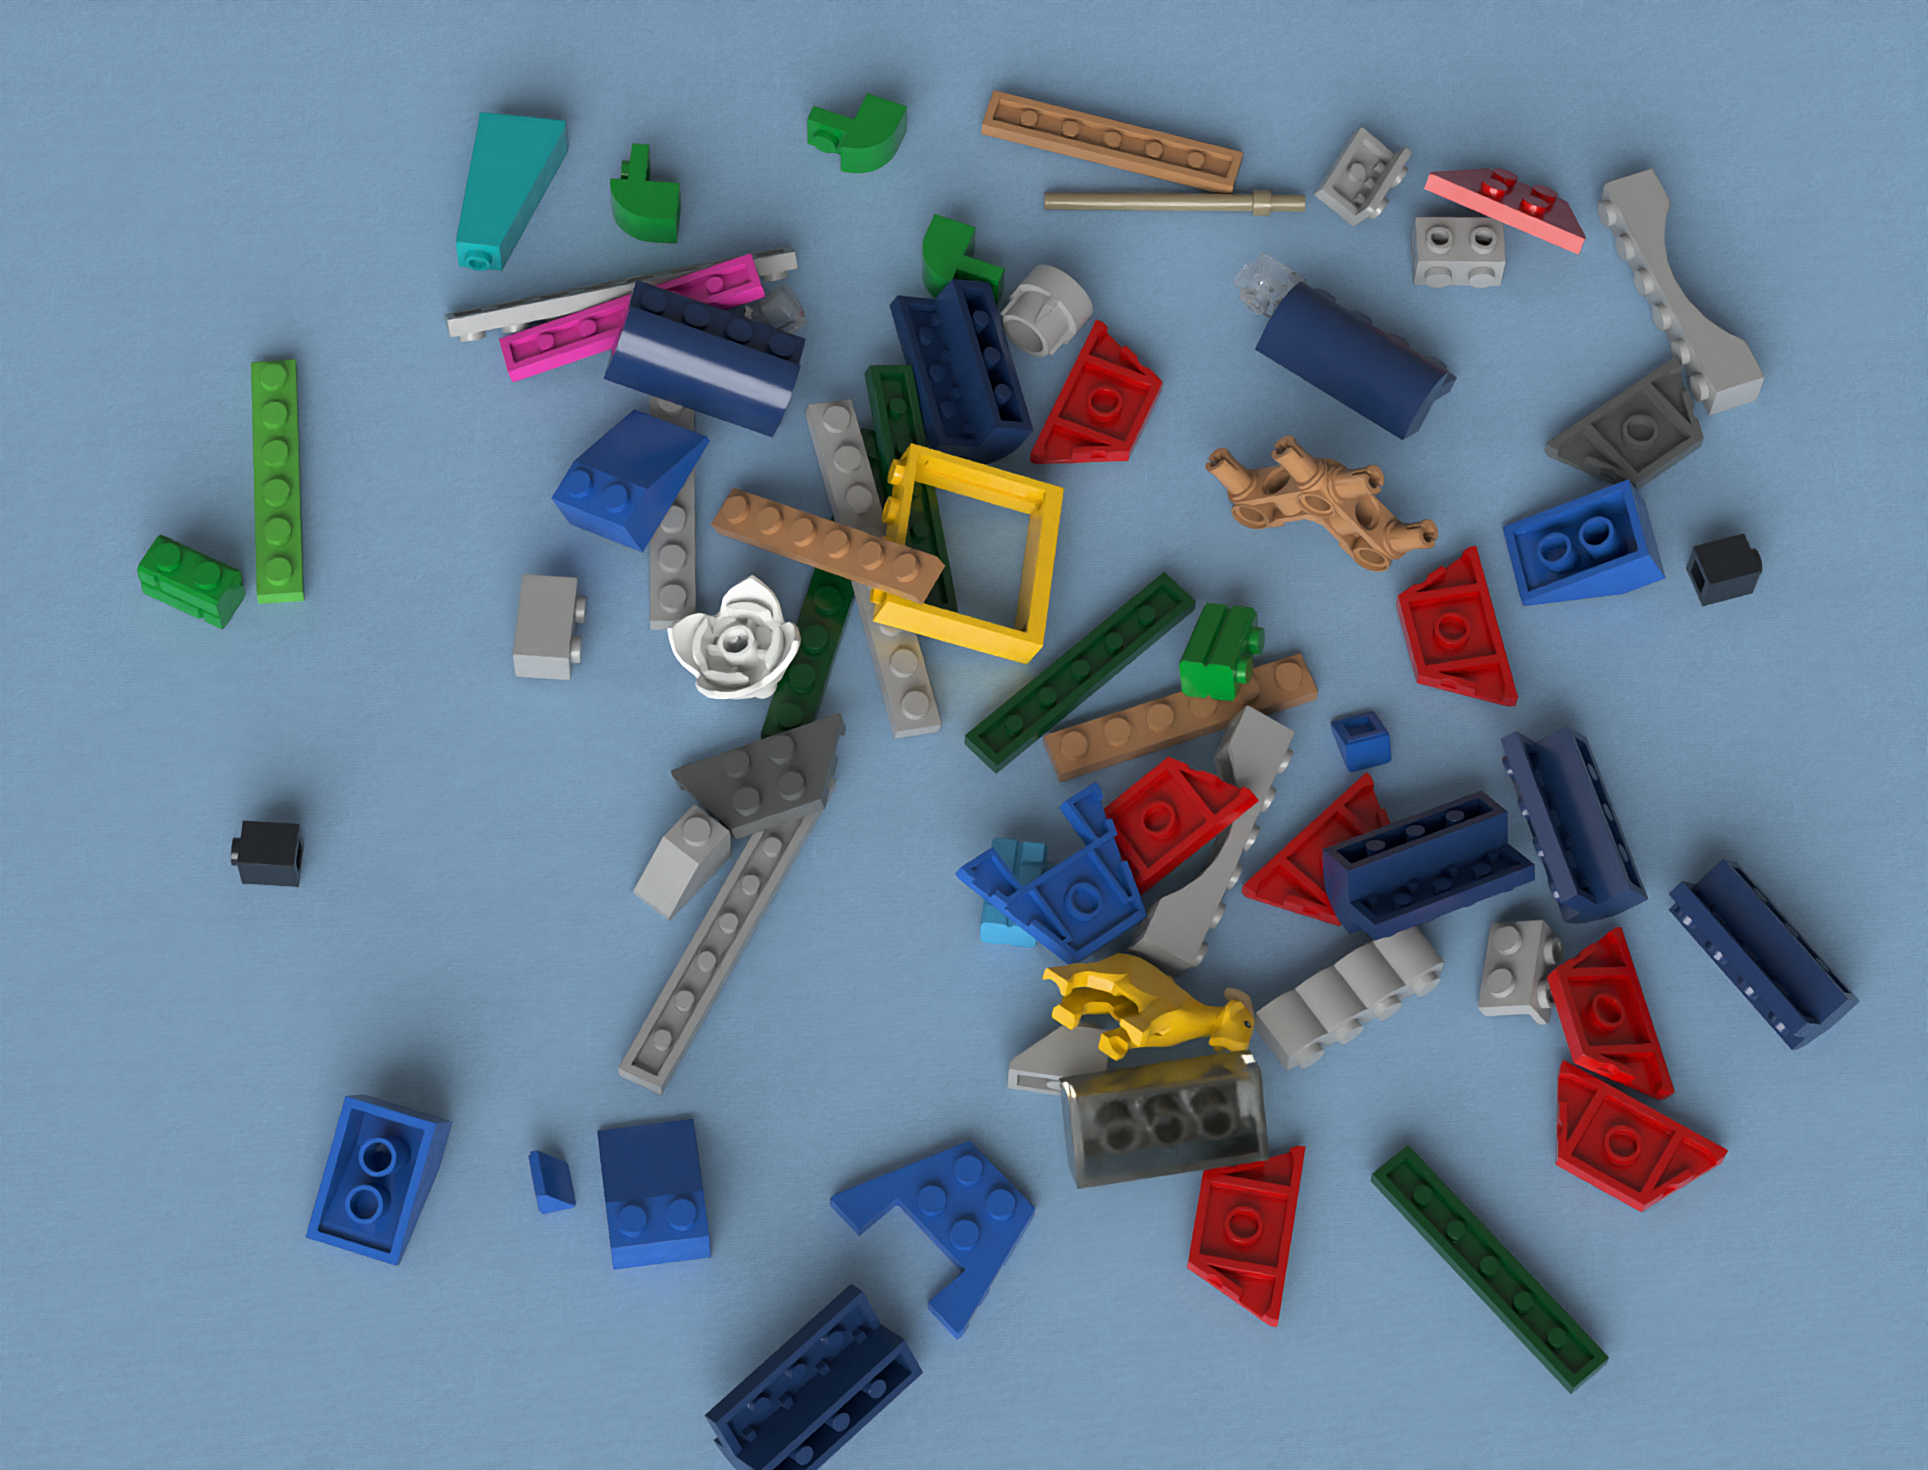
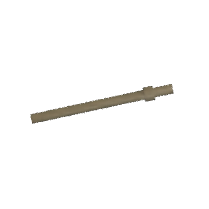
M1253 190L1252 194L1044 192V210L1252 211V216H1270L1271 212H1305L1306 203L1305 194H1271V190Z

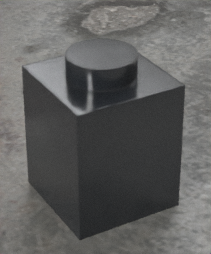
M1743 533L1693 546L1686 570L1703 607L1752 594L1759 575L1762 573V561L1758 551L1755 548L1751 549Z
M243 821L241 837H234L231 845V865L238 866L242 884L299 887L304 852V841L300 824Z

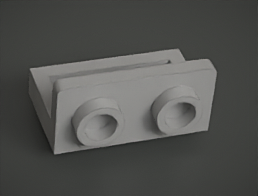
M1360 127L1353 132L1314 195L1353 227L1368 217L1374 220L1388 204L1389 200L1385 197L1388 190L1395 188L1407 174L1408 168L1404 165L1412 151L1405 146L1394 154L1363 127Z
M1544 920L1491 923L1478 1009L1485 1016L1529 1014L1538 1025L1549 1024L1551 1008L1555 1007V1002L1547 976L1562 963L1564 951L1560 938L1556 936Z

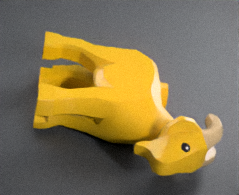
M1116 953L1098 962H1089L1088 964L1073 963L1066 966L1050 967L1044 971L1042 979H1051L1056 982L1061 994L1064 996L1061 1004L1053 1008L1052 1018L1070 1030L1079 1025L1081 1016L1085 1014H1111L1115 1020L1120 1022L1121 1027L1101 1033L1098 1045L1099 1050L1115 1061L1125 1057L1128 1049L1170 1047L1200 1037H1211L1209 1045L1217 1053H1222L1227 1049L1234 1054L1243 1055L1249 1047L1255 1024L1254 1007L1250 996L1236 988L1225 989L1224 997L1229 1001L1225 1006H1208L1194 999L1176 984L1171 976L1164 974L1157 967L1140 957Z

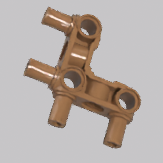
M1291 435L1279 439L1274 445L1276 450L1271 452V457L1280 465L1254 470L1246 469L1226 448H1219L1212 452L1208 458L1210 462H1207L1205 465V469L1213 474L1227 489L1228 498L1234 504L1231 510L1232 516L1240 524L1252 529H1265L1284 526L1285 522L1303 519L1315 521L1317 524L1325 527L1339 541L1338 545L1358 565L1370 571L1384 572L1388 570L1392 560L1400 559L1408 551L1433 548L1436 544L1433 540L1438 539V529L1432 520L1424 519L1418 522L1402 523L1374 496L1381 491L1379 486L1384 484V475L1378 466L1368 465L1362 468L1348 469L1334 459L1312 457Z

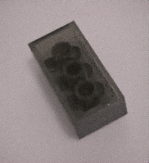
M1250 1049L1059 1078L1068 1168L1077 1189L1269 1160L1261 1068Z

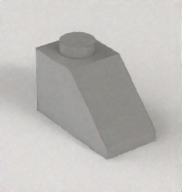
M694 804L663 836L634 888V894L670 921L731 857L730 831Z
M1080 1022L1072 1030L1064 1025L1060 1026L1010 1060L1007 1088L1102 1102L1109 1056L1099 1050L1098 1045L1101 1033L1110 1030L1103 1029L1098 1024L1091 1022Z

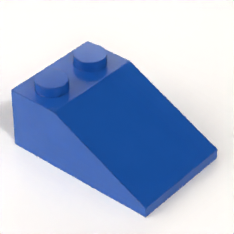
M634 409L573 461L551 499L571 525L643 553L710 440L707 436Z
M1629 479L1503 527L1517 587L1524 606L1625 594L1666 578L1646 503Z
M364 1094L345 1096L305 1238L398 1266L440 1169L453 1121Z
M693 1119L597 1131L613 1270L710 1258L709 1230Z

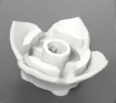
M753 575L745 578L726 593L723 597L720 611L716 615L695 613L685 616L667 628L669 641L675 657L684 668L697 678L695 685L698 691L708 698L714 699L730 698L735 700L753 697L764 699L770 697L776 691L777 682L783 677L801 642L799 628L793 622L786 623L784 621L780 603L774 592Z

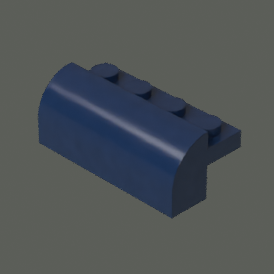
M952 279L936 299L897 295L889 306L906 365H912L922 421L930 449L984 465L998 461L1014 452L1034 430L990 283Z
M636 280L622 326L613 344L603 379L773 438L791 398L801 367L799 362L806 339Z
M1302 281L1297 283L1280 302L1255 348L1256 351L1401 440L1419 431L1433 402L1449 393L1457 379L1456 376L1449 373L1446 365L1440 360L1420 354L1410 348V344L1404 338L1382 331L1374 326L1372 320L1366 315L1346 309L1336 303L1335 297L1321 289H1313Z
M1569 726L1536 743L1518 731L1501 738L1500 740L1506 753L1502 757L1504 768L1514 785L1518 796L1519 808L1529 825L1533 836L1534 848L1542 860L1548 876L1550 891L1559 905L1564 921L1572 924L1589 923L1613 917L1648 900L1587 738Z
M1482 791L1323 849L1324 884L1336 917L1349 934L1363 929L1375 941L1391 937L1400 931L1421 923L1433 921L1437 917L1472 906L1476 902L1503 892H1509L1518 886L1535 880V864L1508 843V811Z
M1722 859L1698 883L1693 884L1682 881L1669 893L1676 902L1669 911L1791 1050L1800 1049L1830 1029L1860 1002L1737 862Z
M850 1284L704 1416L717 1435V1438L713 1441L736 1470H817L913 1383L923 1371L905 1339L883 1326L864 1292Z

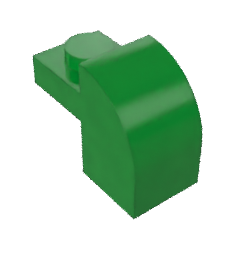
M869 93L866 94L854 119L813 106L807 118V144L815 146L818 150L825 153L841 155V171L847 173H867L886 165L895 156L907 132V106Z
M632 143L630 160H622L621 179L610 178L614 219L625 233L635 239L646 242L677 244L681 215L680 183L650 181L649 144Z
M937 214L933 216L924 236L922 246V279L928 292L936 299L952 279L990 283L996 306H998L1003 294L1005 268L972 258L975 252L976 227Z

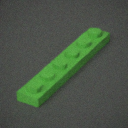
M296 359L251 362L257 599L259 604L305 601L298 369Z

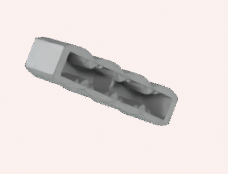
M1413 926L1391 937L1382 938L1377 941L1374 940L1355 949L1335 965L1321 970L1297 988L1275 998L1256 1012L1254 1028L1286 1071L1298 1065L1302 1069L1307 1068L1323 1056L1325 1052L1323 1050L1324 1047L1337 1041L1341 1045L1350 1042L1362 1032L1363 1023L1376 1017L1379 1021L1385 1020L1399 1010L1402 1006V999L1413 994L1421 997L1432 991L1440 982L1439 976L1441 975L1444 961L1419 928Z

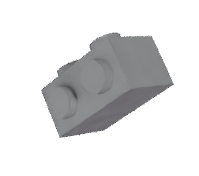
M1415 217L1411 237L1413 285H1427L1433 288H1441L1447 285L1472 286L1475 288L1500 286L1506 264L1503 222L1491 217Z
M522 574L513 648L516 677L571 680L573 663H581L583 638L576 635L577 623H585L587 615V596L579 595L577 577Z

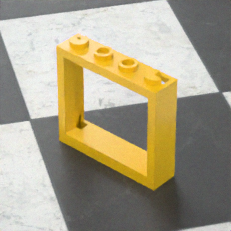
M911 443L899 460L894 459L890 466L888 483L893 484L892 496L888 497L882 513V523L887 524L886 536L882 538L905 546L914 481L1029 514L1015 627L1012 629L928 604H919L871 587L869 599L870 602L875 603L873 621L1027 665L1043 647L1064 488Z

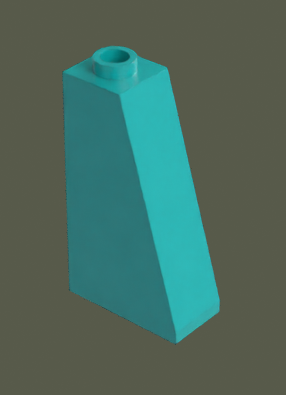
M480 112L456 237L459 267H468L475 271H486L488 269L502 271L568 152L566 120Z

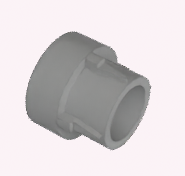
M1037 265L1010 295L1011 302L1001 312L1003 316L1002 326L1008 338L1025 353L1035 357H1045L1047 354L1052 356L1063 343L1067 345L1092 316L1093 306L1084 289L1068 274L1053 266Z

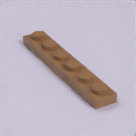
M993 90L982 122L981 134L1219 194L1233 193L1243 160V152L995 90Z
M734 487L711 523V526L719 534L919 604L924 603L945 567L937 556Z
M1301 653L1253 668L1249 684H1241L1233 702L1215 700L1210 695H1207L1206 698L1185 696L1184 692L1181 691L1044 735L1043 745L1061 783L1227 728L1230 720L1246 705L1267 716L1316 700L1318 690Z

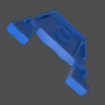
M1097 782L1070 797L1059 807L1086 846L1033 881L1022 886L994 847L969 861L955 873L960 881L1068 965L1082 962L1141 923L1147 917L1128 861H1122L1114 839L1117 831L1112 818L1107 819L1101 804L1104 796Z
M971 1141L839 1192L830 1198V1206L858 1236L863 1234L895 1206H899L962 1272L928 1302V1310L957 1340L965 1333L969 1326V1321L978 1306H981L991 1284L1002 1266H1005L1035 1215V1207Z

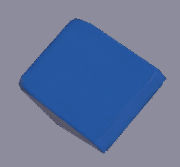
M1374 711L1331 722V730L1349 772L1372 768L1391 761L1390 735Z
M531 1151L528 1157L539 1212L541 1211L542 1214L575 1207L576 1201L567 1163L541 1151Z

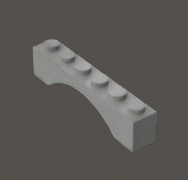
M1653 168L1606 182L1601 201L1597 205L1600 221L1603 226L1609 227L1616 239L1615 244L1618 255L1622 261H1627L1634 273L1636 289L1641 296H1646L1652 307L1654 323L1660 331L1664 330L1671 343L1672 356H1676L1680 360L1681 365L1689 377L1690 390L1695 400L1702 402L1709 416L1756 401L1765 376L1746 341L1724 331L1707 319L1688 300L1675 280L1668 263L1664 241L1665 223L1671 201Z
M1248 705L1230 720L1213 758L1218 777L1222 781L1242 788L1243 786L1250 789L1259 802L1217 834L1210 856L1200 873L1190 884L1177 892L1160 898L1146 910L1147 917L1139 923L1127 952L1144 959L1174 978L1180 976L1190 967L1196 969L1208 949V944L1203 941L1209 928H1215L1225 911L1226 905L1221 902L1225 890L1232 889L1242 872L1243 866L1238 863L1242 851L1250 849L1259 833L1260 827L1255 825L1260 812L1264 813L1274 799L1277 789L1271 785L1276 774L1281 775L1292 758L1293 750L1288 747L1295 731Z

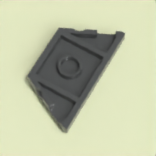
M1676 356L1582 418L1548 441L1544 452L1548 457L1612 484L1629 479L1636 490L1655 479L1699 449L1704 439L1699 421L1692 412L1694 404L1690 391L1685 390L1680 374L1682 370L1680 360Z
M841 713L673 769L671 774L676 785L682 791L685 789L697 800L699 806L709 816L717 818L720 824L730 831L732 837L739 839L825 809L830 791L828 782L835 773L838 761L835 752L840 735H845V722Z

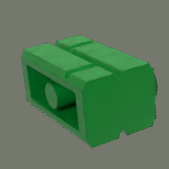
M161 534L157 536L137 568L143 594L198 619L205 618V622L222 630L227 626L245 597L240 570Z
M1206 603L1203 606L1179 662L1181 687L1185 696L1206 698L1207 695H1210L1215 700L1233 702L1241 684H1249L1253 671L1252 657L1254 654L1261 655L1265 642V631L1263 627H1258L1257 612L1254 608L1233 606L1232 609H1229L1227 605Z

